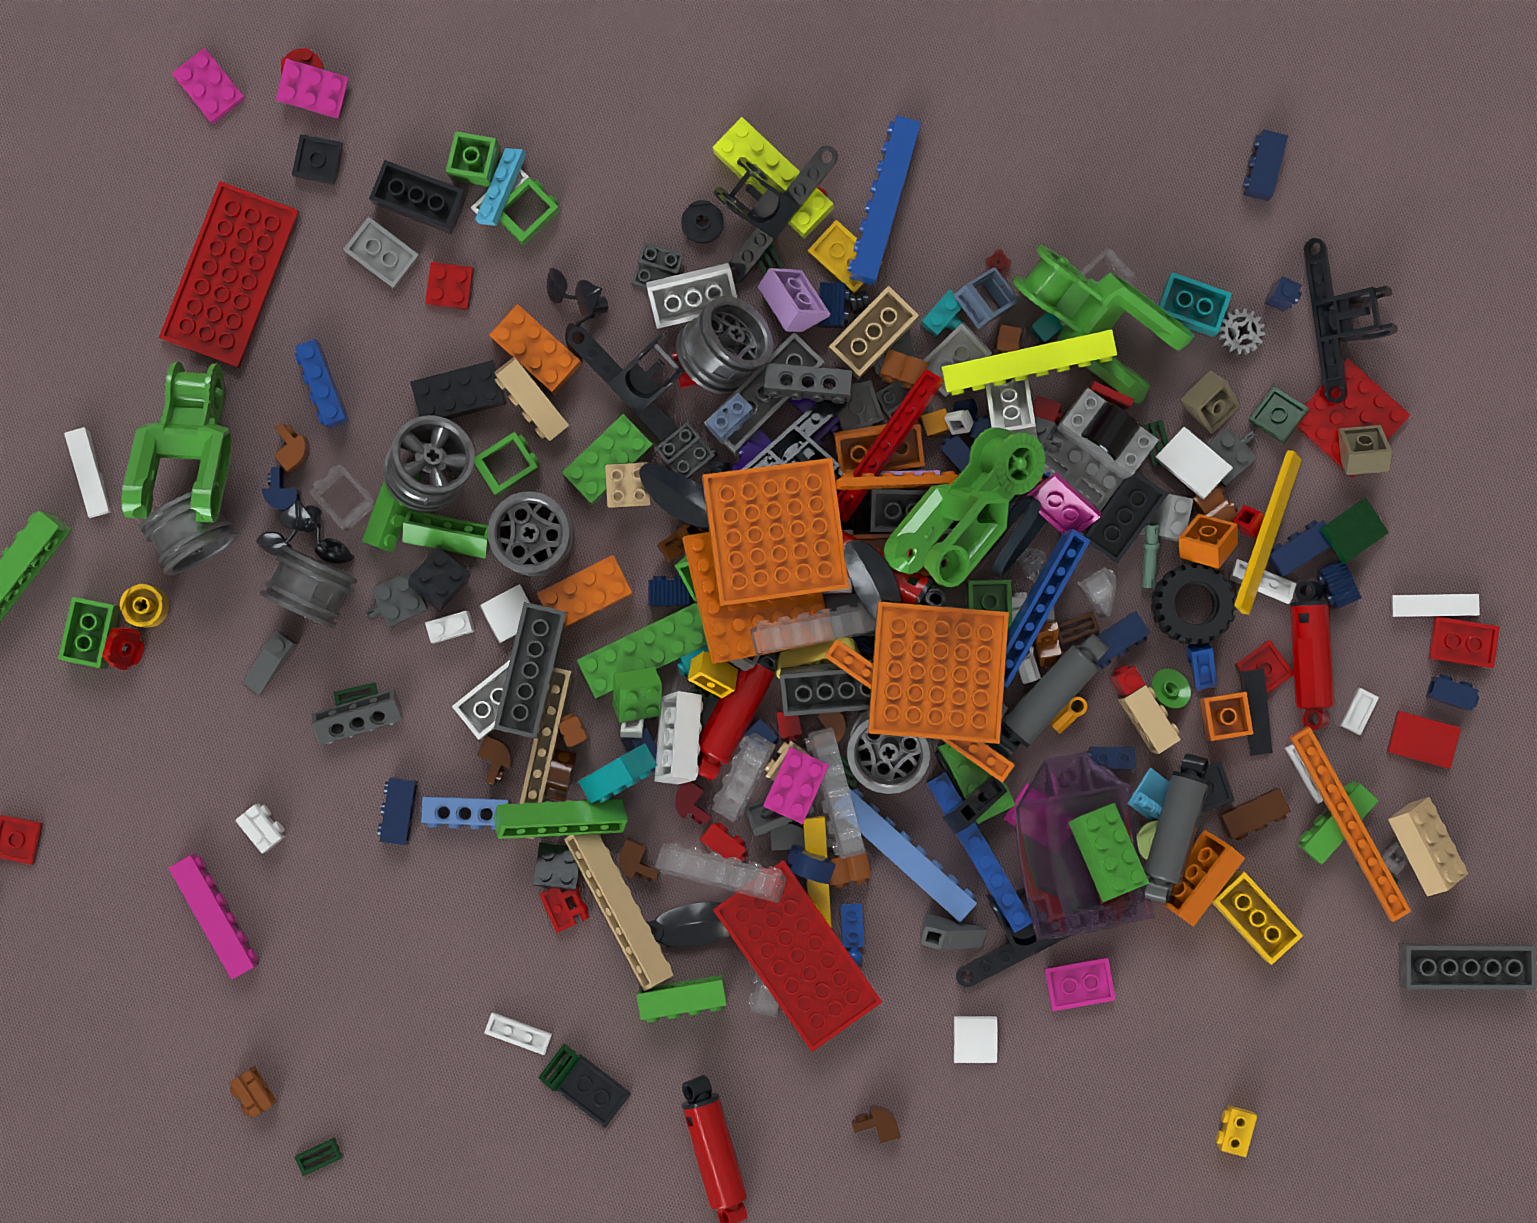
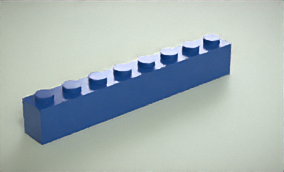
M899 115L896 116L895 122L890 121L887 133L891 134L889 141L884 142L881 152L885 154L883 161L879 160L876 173H880L878 181L873 180L870 190L874 195L872 200L868 199L864 211L868 213L866 220L862 219L859 232H863L861 240L856 239L853 250L857 252L855 260H850L848 271L851 272L850 279L873 286L876 282L921 122Z
M1074 529L1064 531L1008 629L1004 688H1008L1091 541Z
M946 772L926 783L944 815L962 800ZM974 822L968 828L957 833L958 839L1012 931L1016 933L1033 923L976 823Z

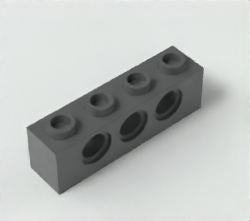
M766 363L764 395H768L771 398L786 396L793 400L809 398L815 402L832 400L833 403L843 404L849 402L852 370ZM789 380L792 384L784 386L781 384V381ZM809 381L813 386L806 388L802 383ZM830 383L834 385V388L828 390L824 388V385Z
M394 689L312 713V726L320 745L325 743L331 744L345 737H354L358 733L365 731H374L385 725H394L402 720V708Z

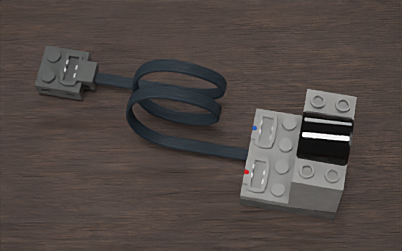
M1087 388L1075 400L1058 423L1052 441L1060 442L1062 447L1059 452L1052 449L1045 451V468L1042 477L1047 479L1057 472L1101 512L1123 480L1135 473L1159 439L1142 428L1137 420L1126 411L1111 402L1105 401ZM1019 494L1014 495L1009 502L1007 529L980 560L985 559L993 551L1011 526L1026 511L1024 517L1010 535L992 565V571L999 576L1005 575L1012 568L1047 522L1039 514L1041 509L1040 501L1033 496L1024 497L1013 507ZM945 559L941 562L942 568L946 565ZM932 576L927 577L934 581L932 589H939L936 587L937 582Z

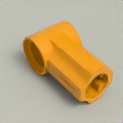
M1075 695L1052 720L1053 722L1050 725L1061 734L1077 717L1087 711L1088 706L1085 699ZM1080 700L1081 708L1076 711L1072 710L1071 705L1073 701Z

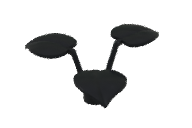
M550 268L547 276V293L551 301L558 304L563 301V297L578 300L579 311L583 316H586L578 320L576 324L569 323L565 332L568 350L582 361V357L568 343V332L574 327H581L580 325L583 322L595 318V314L606 313L609 307L606 297L600 296L603 289L595 286L588 280H580L577 283L575 296L568 295L566 293L568 284L565 276L558 269ZM579 331L572 334V341L575 344H581L584 341L583 333Z
M299 500L282 511L280 516L281 521L287 527L294 529L288 538L284 539L282 534L272 531L261 534L256 540V543L266 552L275 556H283L282 545L292 548L288 542L292 540L298 530L313 532L316 529V543L318 546L315 547V552L320 558L330 563H345L354 558L342 542L332 538H326L321 541V524H319L322 511L313 505L305 508Z

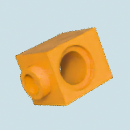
M946 408L920 417L926 438L950 431L944 419L947 414Z

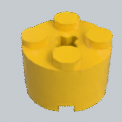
M138 584L123 593L120 600V610L125 620L134 626H158L168 615L169 597L156 586ZM143 603H146L147 609L142 606Z

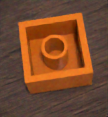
M1197 514L1179 537L1180 558L1219 569L1238 545L1237 524Z
M1247 692L1199 698L1206 741L1253 734Z

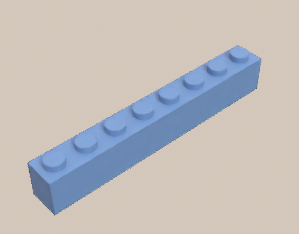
M848 788L832 807L954 918L961 922L977 904L973 900L976 896L967 888L963 891L958 886L960 881L951 873L948 876L941 871L944 867L935 859L931 862L926 857L928 853L920 845L914 847L910 843L912 838L904 831L899 833L894 829L896 824L887 816L883 819L878 814L880 811L878 807L872 802L867 804L863 801L864 795L858 789L854 788L851 790Z

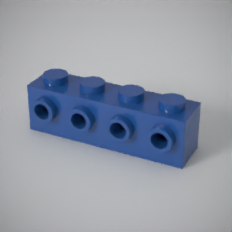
M316 339L295 346L297 353H294L298 365H302L304 369L302 377L305 384H309L312 390L309 395L313 404L318 406L319 412H317L320 423L328 428H333L348 422V415L321 344Z

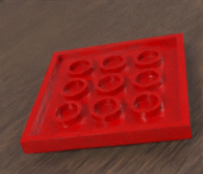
M1349 358L1344 361L1348 389L1347 398L1339 404L1328 401L1325 398L1323 384L1304 404L1309 408V412L1297 426L1305 436L1343 470L1340 457L1339 428L1381 425L1388 440L1410 417V414ZM1335 387L1332 390L1331 396L1333 398L1341 395L1340 388Z

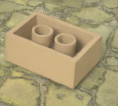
M1144 685L1127 696H1121L1118 698V701L1151 753L1160 754L1181 740L1178 736L1180 731L1174 723L1170 724L1167 716L1169 714L1163 705L1159 706L1155 698H1157L1154 690Z

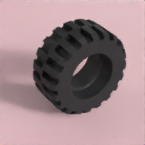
M1189 563L1173 568V570L1167 572L1158 581L1156 591L1152 594V599L1154 600L1153 604H1151V611L1155 613L1153 617L1155 623L1158 622L1160 625L1159 629L1162 633H1166L1168 638L1177 640L1182 644H1204L1216 640L1230 628L1228 625L1235 618L1233 613L1237 608L1234 606V598L1237 596L1236 592L1232 591L1230 587L1232 586L1231 581L1224 578L1225 574L1221 571H1216L1215 567L1200 563ZM1189 584L1203 586L1212 598V612L1208 619L1199 624H1190L1183 621L1176 612V595L1182 587Z

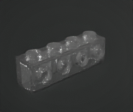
M756 733L748 737L745 736L739 745L741 750L739 754L734 756L730 764L733 767L730 773L728 772L722 780L724 785L713 799L715 804L712 810L732 822L741 818L776 747L775 744Z

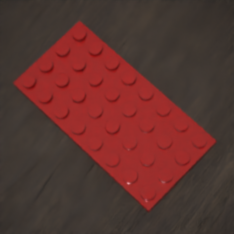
M219 181L158 338L240 368L300 211Z
M784 860L713 909L811 1052L882 1003L876 991Z

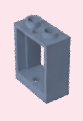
M995 267L965 284L953 295L978 330L1008 312L1020 301ZM983 284L1001 308L992 312L975 288Z
M737 393L706 421L707 428L721 443H724L753 416V408Z

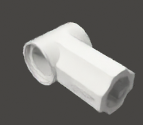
M1032 646L1018 669L1023 684L1041 679Z

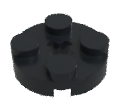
M698 200L692 202L683 212L681 224L689 240L705 244L712 242L720 236L724 220L721 210L707 200ZM700 217H704L705 220L709 221L705 224V227L697 225L696 222L700 221Z

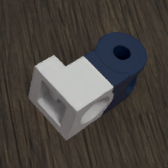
M973 398L956 401L954 403V410L946 414L944 419L952 435L970 432L978 410Z

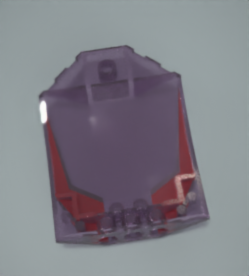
M1085 752L1044 759L1016 807L1019 862L1037 941L1095 932L1155 918L1151 899L1145 898L1147 885L1102 902L1068 822L1075 818L1115 803L1141 862L1133 808L1127 804L1132 797L1133 786L1121 781L1115 776V773L1104 765L1100 766Z

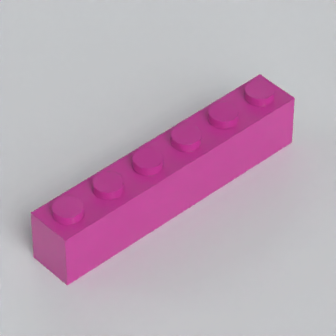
M192 854L168 869L232 980L259 965L257 962L258 956L246 943L248 941L246 934L238 929L235 915L229 912L225 906L227 904L225 897L217 892L214 878L210 874L208 875L204 869L206 867L204 860L197 856V854Z

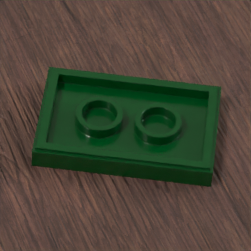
M1366 497L1320 528L1343 564L1352 560L1389 533Z

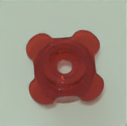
M998 249L995 251V254L986 258V265L991 266V268L995 267L1001 274L1005 267L1011 265V261L1007 259L1002 250Z

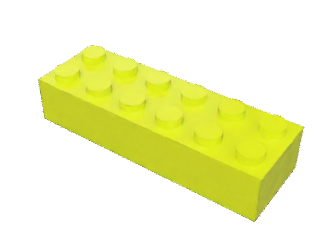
M743 117L712 147L714 154L740 179L747 172L737 163L740 157H745L752 164H756L785 191L800 173ZM752 176L746 182L747 185L751 184L763 195L768 190ZM816 188L788 224L805 239L832 212L834 203Z

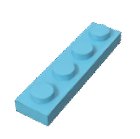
M505 148L475 218L479 224L497 226L526 157L523 149Z

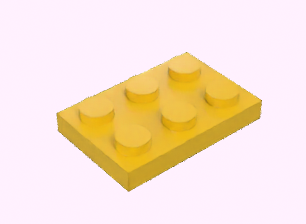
M835 220L808 249V253L841 283H845V287L855 294L864 284L850 279L851 272L848 271L850 260H855L857 252L853 250L857 238L839 221Z

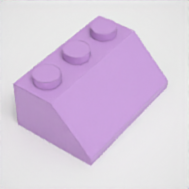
M769 268L758 285L763 297L770 305L785 331L803 332L830 315L802 270Z

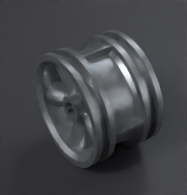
M431 415L414 418L404 424L398 431L385 457L383 477L386 487L398 502L408 508L426 512L442 509L455 500L472 472L475 459L473 445L464 430L446 418ZM400 449L415 453L416 461L402 464ZM445 466L456 471V480L449 484L441 472ZM421 471L430 473V485L423 484L414 478Z

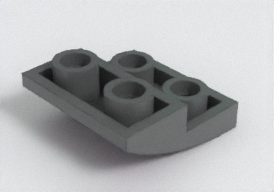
M644 242L631 285L647 290L646 282L679 275L684 254Z
M899 382L889 383L875 392L877 400L889 420L910 391L903 388V384ZM930 403L925 408L921 416L933 410Z
M688 422L655 448L672 471L687 478L692 477L716 457Z

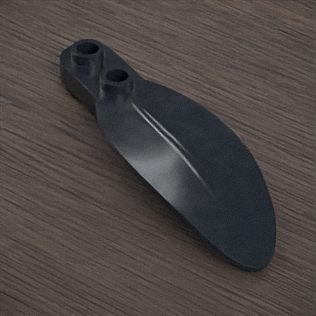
M648 463L640 468L639 476L643 487L664 511L684 523L698 528L709 529L704 488L660 465Z
M861 540L848 541L844 547V559L849 577L862 604L870 615L876 619L877 602L902 603L898 582L887 561L874 547Z
M701 902L684 905L661 914L653 921L646 922L650 928L657 930L656 935L653 936L657 943L672 947L705 945L730 935L713 911L722 902Z

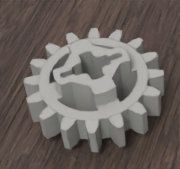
M1246 308L1241 313L1238 309H1235L1233 315L1229 312L1226 314L1227 320L1223 319L1222 325L1224 326L1219 329L1222 335L1218 339H1224L1225 342L1222 344V347L1228 345L1229 353L1236 350V355H1240L1243 350L1244 354L1247 355L1250 353V349L1252 351L1257 349L1256 344H1262L1263 341L1259 337L1265 336V333L1261 332L1260 329L1265 327V325L1258 323L1261 317H1253L1254 311L1247 314ZM1235 319H1244L1242 322L1239 323L1236 321L1233 322V320ZM1244 326V328H1243V329H1244V330H1243V334H1244V335H1242L1240 338H1238V337H1239V333H1240V330H1239V329ZM1242 341L1250 342L1248 345H1239Z

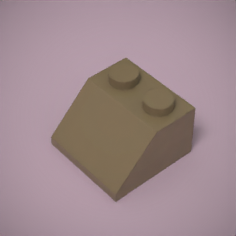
M1211 370L1180 399L1187 412L1210 435L1241 407L1227 380Z
M1381 425L1338 429L1341 463L1346 475L1389 471L1392 450Z

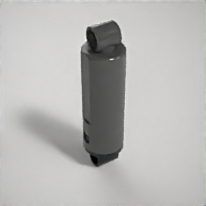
M1091 634L1079 649L1072 645L1035 686L1015 704L1014 708L1003 717L1001 725L1005 729L1000 733V744H991L1007 758L1021 743L1028 748L1039 734L1053 722L1052 720L1097 673L1099 667L1095 663L1105 654L1109 647L1094 634Z
M1186 753L1182 761L1181 772H1172L1144 869L1145 874L1150 876L1149 884H1147L1145 889V898L1167 904L1171 897L1173 884L1180 885L1210 785V781L1203 779L1208 768L1207 758Z

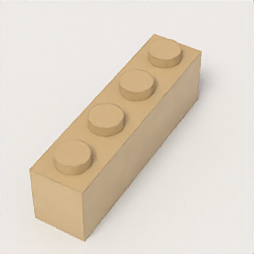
M515 357L494 372L497 376L495 379L496 383L502 390L505 387L511 393L508 398L515 406L520 404L524 409L521 414L529 423L533 420L537 425V428L534 430L542 439L546 437L551 441L569 426Z

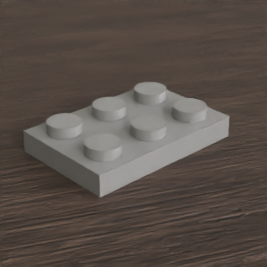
M370 217L366 219L343 249L344 252L394 290L420 257L419 254Z
M963 322L923 361L928 362L927 370L944 380L941 367L989 357L992 352ZM945 383L939 388V391L945 397L951 393L946 392Z

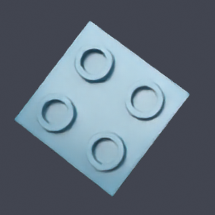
M1150 768L1127 804L1150 821L1154 818L1159 820L1162 811L1161 806L1164 803L1170 782Z

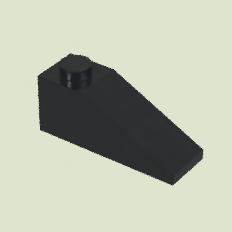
M991 776L957 803L942 818L952 831L957 834L973 824L1008 790L998 779Z

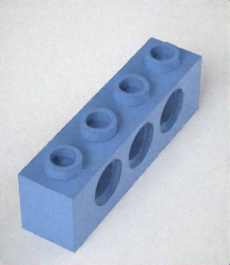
M425 796L422 798L421 823H427V827H440V824H449L448 828H461V824L470 825V829H483V825H491V829L496 830L493 819L496 807L505 803L510 804L511 799ZM443 806L450 810L448 818H443L440 815V809ZM464 807L471 810V817L469 819H465L461 815V810ZM485 808L491 809L493 813L490 820H486L482 816Z

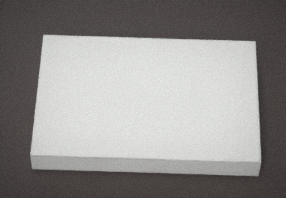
M1185 427L1155 457L1160 464L1203 500L1233 469L1231 465Z

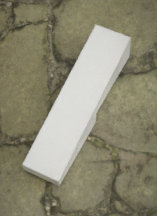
M83 427L64 433L88 517L93 518L110 513L104 480L98 468L91 432Z
M1479 594L1392 595V617L1480 615Z

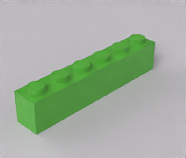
M607 799L602 803L597 800L590 804L589 800L547 801L544 803L526 802L523 804L505 803L497 805L493 817L498 839L622 833L627 823L622 799Z

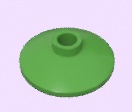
M1167 668L1158 671L1154 675L1151 686L1157 695L1156 699L1159 703L1170 709H1179L1188 703L1191 696L1190 685L1180 672Z

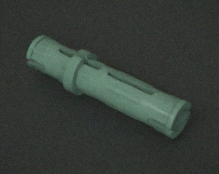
M1157 523L1146 524L1145 542H1143L1142 546L1144 548L1141 586L1144 588H1155L1157 551L1160 548V543H1158L1160 525Z

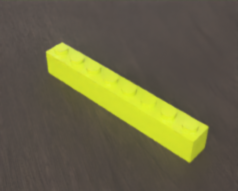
M1107 330L943 366L941 369L946 392L957 395L964 393V388L972 387L973 391L984 389L987 383L993 382L994 386L1007 384L1006 379L1014 378L1015 382L1028 379V374L1036 373V377L1048 375V370L1057 368V372L1070 370L1069 365L1078 364L1080 368L1091 365L1092 360L1099 359L1100 363L1112 361V356L1117 355L1113 331Z

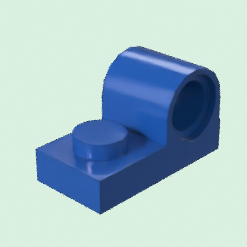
M1209 643L1187 646L1186 653L1189 664L1192 667L1195 689L1202 690L1216 687L1217 679L1212 646Z

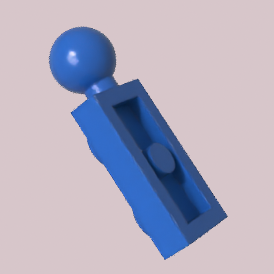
M862 904L840 905L842 944L845 948H849L848 953L858 966L863 959L861 952L858 951V947H864Z

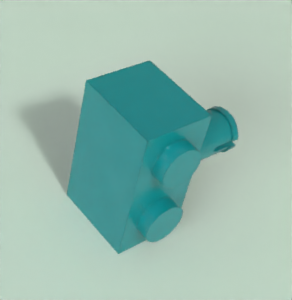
M949 290L921 321L920 325L935 339L945 328L949 327L954 331L962 323L957 317L963 308L953 296L955 293L952 290Z

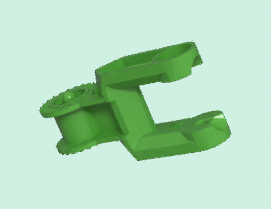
M1039 245L1036 248L1037 253L1042 258L1026 279L1015 276L1012 280L1015 287L1022 291L1023 295L1027 296L1032 303L1059 318L1058 322L1063 325L1057 341L1110 330L1125 310L1178 351L1187 346L1195 337L1187 327L1127 281L1111 272L1098 282L1092 278L1088 280L1075 266L1070 264L1067 258L1059 256L1057 252H1053L1047 246ZM1112 356V361L1100 363L1099 359L1092 360L1091 365L1086 366L1118 392L1133 398L1134 403L1141 404L1145 400L1150 387L1149 383Z
M174 361L171 362L170 368L167 370L165 406L160 421L143 424L136 429L122 489L123 514L126 518L148 519L152 510L153 490L161 458L201 460L197 480L192 488L191 509L196 510V521L216 522L220 514L231 460V430L217 425L221 419L225 401L222 367L220 364H211L207 373L185 372L182 363Z
M992 427L980 433L971 446L969 464L955 481L950 484L931 486L889 536L884 548V559L894 570L908 574L918 572L924 566L940 585L954 587L962 583L1007 529L1010 500L1015 494L1029 492L1040 481L1046 459L1042 444L1031 434H1013L1009 430L1000 427ZM955 520L959 521L943 542L936 544ZM912 549V554L908 557L907 551ZM945 559L946 565L942 568L941 562Z

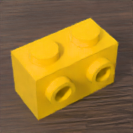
M702 651L691 659L688 681L720 698H724L735 690L738 669L727 662L712 664L710 654Z
M1228 1105L1227 1110H1223L1221 1122L1223 1123L1221 1131H1218L1215 1142L1217 1147L1221 1151L1246 1157L1257 1115L1252 1111Z

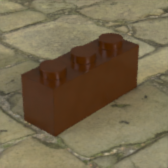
M1273 788L1218 814L1228 837L1231 839L1236 838L1238 841L1247 837V832L1254 829L1255 831H1260L1266 828V823L1273 820L1279 822L1287 818L1286 814L1290 813L1291 810L1281 789Z

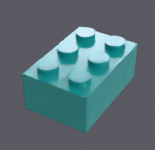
M1171 272L1166 279L1157 305L1188 329L1214 337L1219 332L1232 293Z
M644 743L578 782L590 804L597 800L602 803L612 797L610 793L614 796L625 790L624 785L628 788L639 782L638 777L642 780L651 775V769L658 765Z

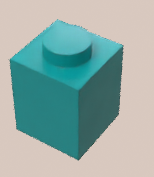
M1047 312L1029 330L1043 345L1062 330L1063 325L1058 322V317Z

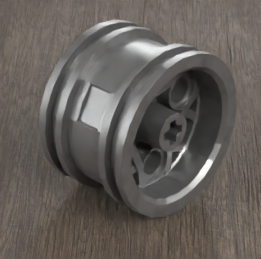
M720 296L713 299L702 309L697 318L690 321L680 331L676 341L677 355L685 372L699 386L717 394L731 393L739 388L751 373L756 372L770 359L774 347L772 334L763 317L751 305L732 296Z
M192 492L160 507L139 525L140 531L145 533V540L152 542L160 555L158 562L161 566H165L163 570L166 575H175L202 564L227 549L239 538L238 532L232 530L234 528L233 523L226 521L221 511L216 522L196 521V510L191 509Z
M520 492L509 496L495 508L489 520L488 541L496 558L507 568L522 575L543 576L561 567L568 559L574 543V528L566 511L552 498L537 492ZM530 505H537V506H536L534 509H532V507H531ZM544 507L552 511L548 521L538 515ZM520 510L527 511V518L523 521L517 519V513ZM556 517H557V519L559 520V523H560V524L554 523L555 520H556ZM506 527H511L510 540L503 538L502 535L503 529ZM531 530L535 532L532 539L528 537ZM551 530L558 532V538L555 541H549L547 538ZM517 547L525 549V554L521 558H516L514 555ZM543 551H547L549 558L539 563L535 556ZM530 560H532V562L534 563L531 565H527V563Z
M282 545L283 556L278 555L276 558L280 561L271 580L265 581L264 585L268 586L266 591L261 590L259 594L299 615L325 626L335 628L337 624L333 621L335 618L340 619L341 616L338 613L347 592L352 594L351 583L356 584L358 579L302 552Z
M869 709L863 710L853 724L848 743V764L853 775L868 789L879 793H900L910 789L920 781L928 768L931 738L883 734L872 735L868 733ZM907 738H913L916 740V743L914 745H908L906 744L905 740ZM868 747L871 756H864L861 750ZM910 759V761L912 762L910 765H908L907 767L902 765L905 761ZM881 763H886L890 766V768L884 770L879 768L878 765Z

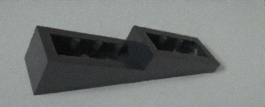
M1264 668L1240 671L1242 692H1247L1253 734L1247 735L1250 756L1272 753Z

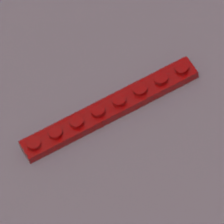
M927 369L923 371L853 472L854 477H861L862 474L873 473L874 477L880 475L944 383L941 377ZM869 489L841 490L837 498L841 520L844 522L848 521Z

